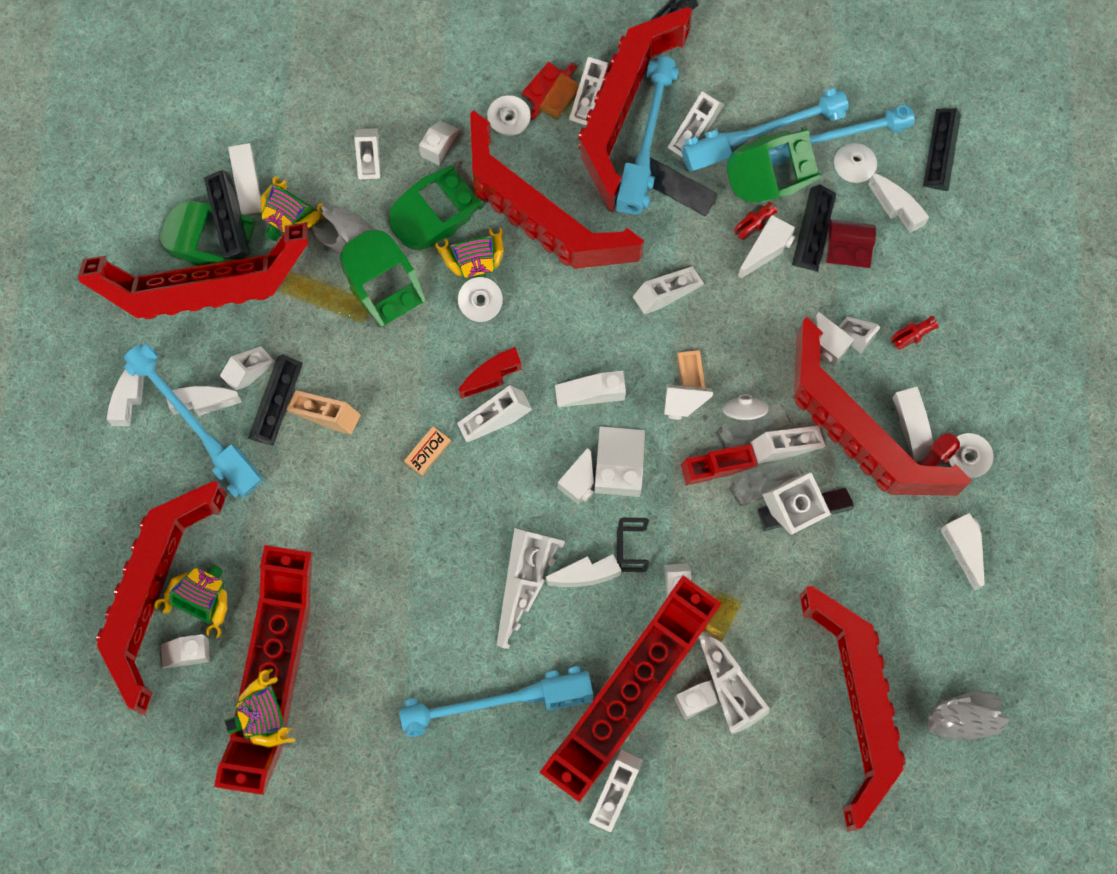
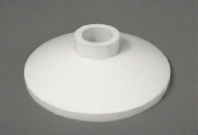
M502 96L494 100L489 106L487 119L495 132L501 135L512 136L526 129L530 122V110L522 99L516 96ZM512 117L513 120L507 121L505 118Z
M850 143L842 146L837 151L834 157V167L838 175L844 180L852 183H861L870 179L875 173L877 159L873 151L867 146L859 143ZM854 157L859 158V159H860V162L854 161L853 158H854Z
M472 278L459 291V308L470 320L476 322L488 321L494 318L502 307V292L499 286L488 278ZM478 295L485 297L484 303L477 301Z
M748 394L740 395L738 398L728 400L723 404V413L734 419H757L768 412V404L765 401Z
M965 433L957 436L960 441V449L948 461L950 466L952 467L956 464L969 478L984 475L991 468L994 458L990 444L977 434ZM965 455H971L972 461H967Z

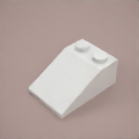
M600 427L594 493L640 497L645 430Z

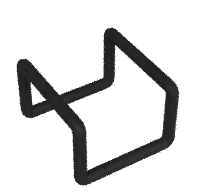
M648 518L619 519L617 529V563L621 572L647 571L648 560L623 559V531H646L649 523ZM623 522H644L643 527H623ZM621 564H644L643 568L621 567Z

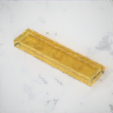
M293 272L289 273L281 290L285 295L363 324L368 315L356 296Z

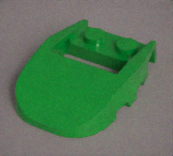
M800 127L801 131L791 133L785 130L769 136L766 134L758 137V140L749 145L746 143L737 148L730 155L726 168L733 193L738 198L747 202H762L791 195L821 178L818 173L809 130L806 127ZM787 143L796 182L778 189L768 150Z
M452 165L423 177L401 195L390 210L389 225L403 245L413 250H423L455 234L457 229L470 220V215L473 212L483 208V204L454 170ZM435 182L459 211V213L444 223L419 193L423 188Z
M184 202L174 207L168 214L161 232V243L163 249L170 256L179 260H186L196 266L245 258V256L225 260L222 252L220 256L196 250L208 213H212L210 204ZM241 214L249 245L256 223L254 219Z
M375 229L368 230L344 245L340 253V265L349 282V288L367 313H370L378 322L377 325L379 327L385 326L426 302L414 268L396 242L386 232ZM401 263L411 283L373 305L362 285Z

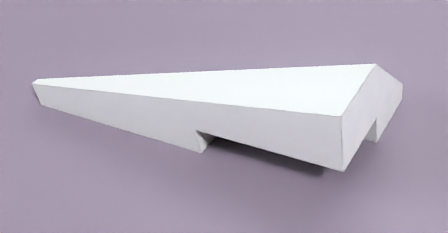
M514 528L496 646L506 649L510 647L508 639L513 630H519L521 624L518 623V620L523 611L528 612L545 581L542 577L547 566L554 565L556 560L552 557L558 547L563 548L565 541Z
M707 625L699 640L731 734L749 728L769 714L770 708L742 673L739 664L710 626Z

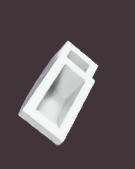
M251 144L228 147L241 214L245 216L262 213L261 192Z
M876 173L872 175L868 184L890 219L899 216L909 233L925 226L929 216L911 195L889 179Z
M126 370L122 373L113 391L106 420L112 426H130L132 405H141L144 376L139 377L137 374L131 376Z
M194 386L172 390L187 409H194L198 416L242 402L237 391L225 388ZM167 399L169 409L173 415L179 414Z
M918 387L896 392L892 399L900 418L898 422L911 457L915 462H919L930 453L929 447L934 442Z
M613 554L594 564L590 562L587 556L546 576V583L548 586L556 587L594 585L620 576L621 569Z

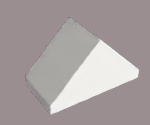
M847 316L839 325V328L855 339L851 347L861 354L875 338L880 326L879 324Z

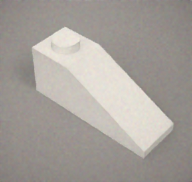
M591 57L587 58L569 120L587 125V114L590 109L595 107L594 99L598 90L601 91L604 86L602 84L603 77L606 72H610L612 67L610 63Z
M702 91L667 148L683 157L681 147L686 145L685 140L696 136L698 140H701L725 104Z
M771 215L742 264L738 276L740 278L745 277L782 254L785 247L790 248L795 239V236H793L795 227Z
M693 266L644 282L633 298L645 315L671 304L703 286L704 283Z
M623 371L599 373L555 385L557 407L625 400L626 395Z
M509 385L457 424L465 441L470 442L516 422L530 412L532 408L524 392Z
M819 426L769 431L750 442L757 463L778 461L826 447Z
M969 513L946 524L941 529V532L973 589L976 591L985 585L982 534L979 522L976 518H972Z
M623 750L620 751L589 823L612 832L643 759Z

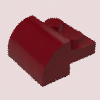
M830 219L826 263L871 268L873 247L876 242V225Z

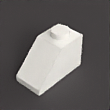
M439 121L431 126L419 144L420 156L440 166L460 129L443 121Z
M378 128L356 129L354 139L358 179L380 178Z
M818 312L813 323L823 332L819 341L820 358L824 362L832 363L835 366L851 347L855 339Z
M260 346L231 356L220 376L234 391H237L253 383L276 361Z
M667 384L664 415H668L670 419L677 420L682 419V416L688 417L713 396L712 389Z
M588 448L558 481L557 486L559 490L578 505L582 501L587 502L594 493L592 490L594 479L591 451Z
M202 634L179 637L161 644L162 668L209 663V639Z
M713 679L683 691L674 698L684 720L720 704Z

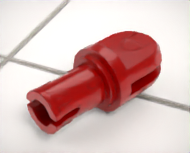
M769 201L756 213L748 212L746 218L735 226L734 234L738 235L740 240H745L754 232L761 231L763 223L771 215L778 213L775 206L771 207L773 203Z
M930 316L917 324L910 322L906 324L905 328L892 335L891 343H895L894 347L898 350L913 343L918 344L921 342L923 335L939 328L938 322L934 316Z
M951 433L943 434L929 447L930 453L918 465L937 466L939 463L945 464L960 449L959 439Z

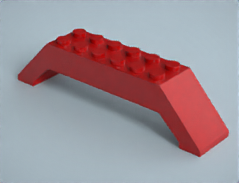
M689 7L628 28L626 35H622L619 40L618 48L620 49L618 53H614L612 56L610 72H606L603 77L602 84L604 86L601 91L598 90L594 99L595 107L590 109L587 114L586 121L588 123L585 128L582 127L580 130L578 149L581 150V159L605 206L610 212H614L616 208L622 176L616 174L609 156L651 58L676 47H684L691 29L692 9Z
M474 110L470 113L474 193L481 201H488L495 212L506 215L508 221L513 226H520L524 229L525 234L530 239H537L542 243L541 245L548 253H555L559 261L567 267L570 265L574 269L639 262L641 260L644 240L629 228L621 232L592 233L490 155V122Z
M305 222L285 226V233L267 255L140 276H133L108 262L105 255L83 259L78 273V280L137 319H152L162 314L176 315L180 311L186 310L195 312L210 306L212 308H219L228 303L242 304L252 299L265 300L275 294L308 245V224Z
M806 317L801 324L796 340L794 398L796 399L795 403L803 411L807 410L812 415V421L817 426H822L828 432V437L834 443L838 442L844 448V453L850 459H855L860 464L859 467L864 474L871 475L876 480V485L881 491H887L890 495L958 496L972 480L956 464L952 467L918 465L820 367L819 341L823 332Z
M215 481L150 509L147 516L142 518L139 537L134 539L131 546L132 555L123 567L122 573L124 576L121 583H118L115 587V599L112 606L110 605L107 608L105 619L107 620L96 637L98 642L97 648L127 707L141 715H145L153 692L146 688L135 660L155 610V602L159 599L184 530L212 514L219 515L227 493Z
M264 545L260 563L259 601L239 697L253 681L259 678L262 671L273 669L269 673V679L277 677L278 681L268 686L271 685L274 689L284 724L287 728L310 612L312 552ZM243 730L231 733L222 759L218 763L214 788L264 795L282 752L283 743L266 747L253 744L251 740H247Z
M682 575L652 621L539 773L580 803L690 652L722 603Z
M807 586L799 595L804 618H811L837 638L866 778L850 805L843 807L847 832L862 829L903 772L905 756L898 746L900 733L898 727L894 726L892 718L895 716V709L893 703L889 702L887 695L890 692L888 679L883 676L882 669H884L885 664L882 654L878 653V632L874 631L873 625L815 587Z

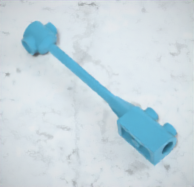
M666 56L657 57L655 61L650 60L647 78H651L652 83L656 86L641 150L634 164L625 163L617 198V212L636 215L642 213L643 208L648 209L650 195H646L647 189H653L655 179L654 176H651L650 146L663 89L671 85L672 80L677 81L679 68L675 67V61Z
M835 87L823 91L824 96L820 97L819 105L752 129L718 133L716 129L705 133L706 138L698 140L697 136L685 140L686 145L681 147L687 171H694L728 159L732 154L731 148L744 143L748 139L820 113L826 118L829 117L830 121L846 116L845 111H848L847 97L842 90L837 91Z
M901 105L898 108L887 110L885 118L809 136L811 145L885 126L891 131L902 132L904 128L914 126V113L910 105ZM787 143L768 150L772 166L789 162L790 155Z
M147 343L144 345L139 344L132 348L124 356V360L127 362L123 366L131 376L135 374L139 377L148 376L197 433L213 460L212 463L215 465L212 469L213 473L220 480L225 477L230 483L227 486L228 491L234 497L240 495L244 498L261 485L265 478L242 451L232 444L226 448L214 436L209 434L154 370L157 364L156 359L159 357L156 351Z
M580 666L569 668L568 674L559 676L558 671H550L545 674V679L518 690L519 692L428 709L423 703L418 704L417 699H409L404 701V707L399 708L403 732L406 731V735L409 737L420 736L425 733V727H428L432 718L518 701L545 702L546 711L593 702V691L588 670L582 671Z

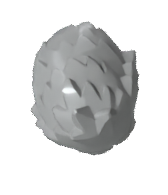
M323 205L321 209L323 210L322 214L335 226L337 231L326 227L319 228L314 226L312 228L315 233L314 236L320 242L333 248L338 253H341L344 245L351 239L365 231L374 230L367 221H364L354 212L336 205Z
M975 690L937 703L929 714V732L948 740L956 739L961 741V738L976 740L1000 733L1010 719L1006 715L1001 714L1002 710L997 708L1003 704V701L995 698L994 693Z

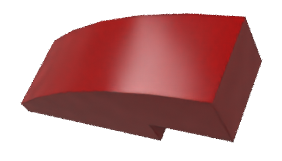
M516 347L490 358L473 371L458 388L460 399L502 386V376L522 370Z
M752 444L710 451L707 455L686 458L680 465L687 486L736 474L757 467L758 463Z

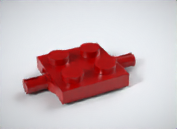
M548 61L522 91V96L533 105L530 110V120L533 121L539 112L548 114L556 120L576 97L580 84L571 78V75L578 68L576 64L570 62L563 71Z

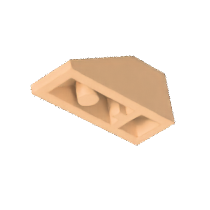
M297 390L286 409L290 413L329 429L352 435L361 416L346 402Z

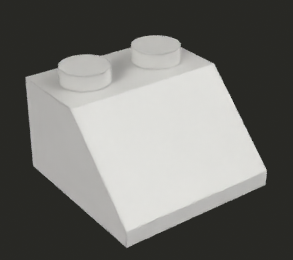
M811 472L799 475L762 494L771 515L790 535L831 515Z

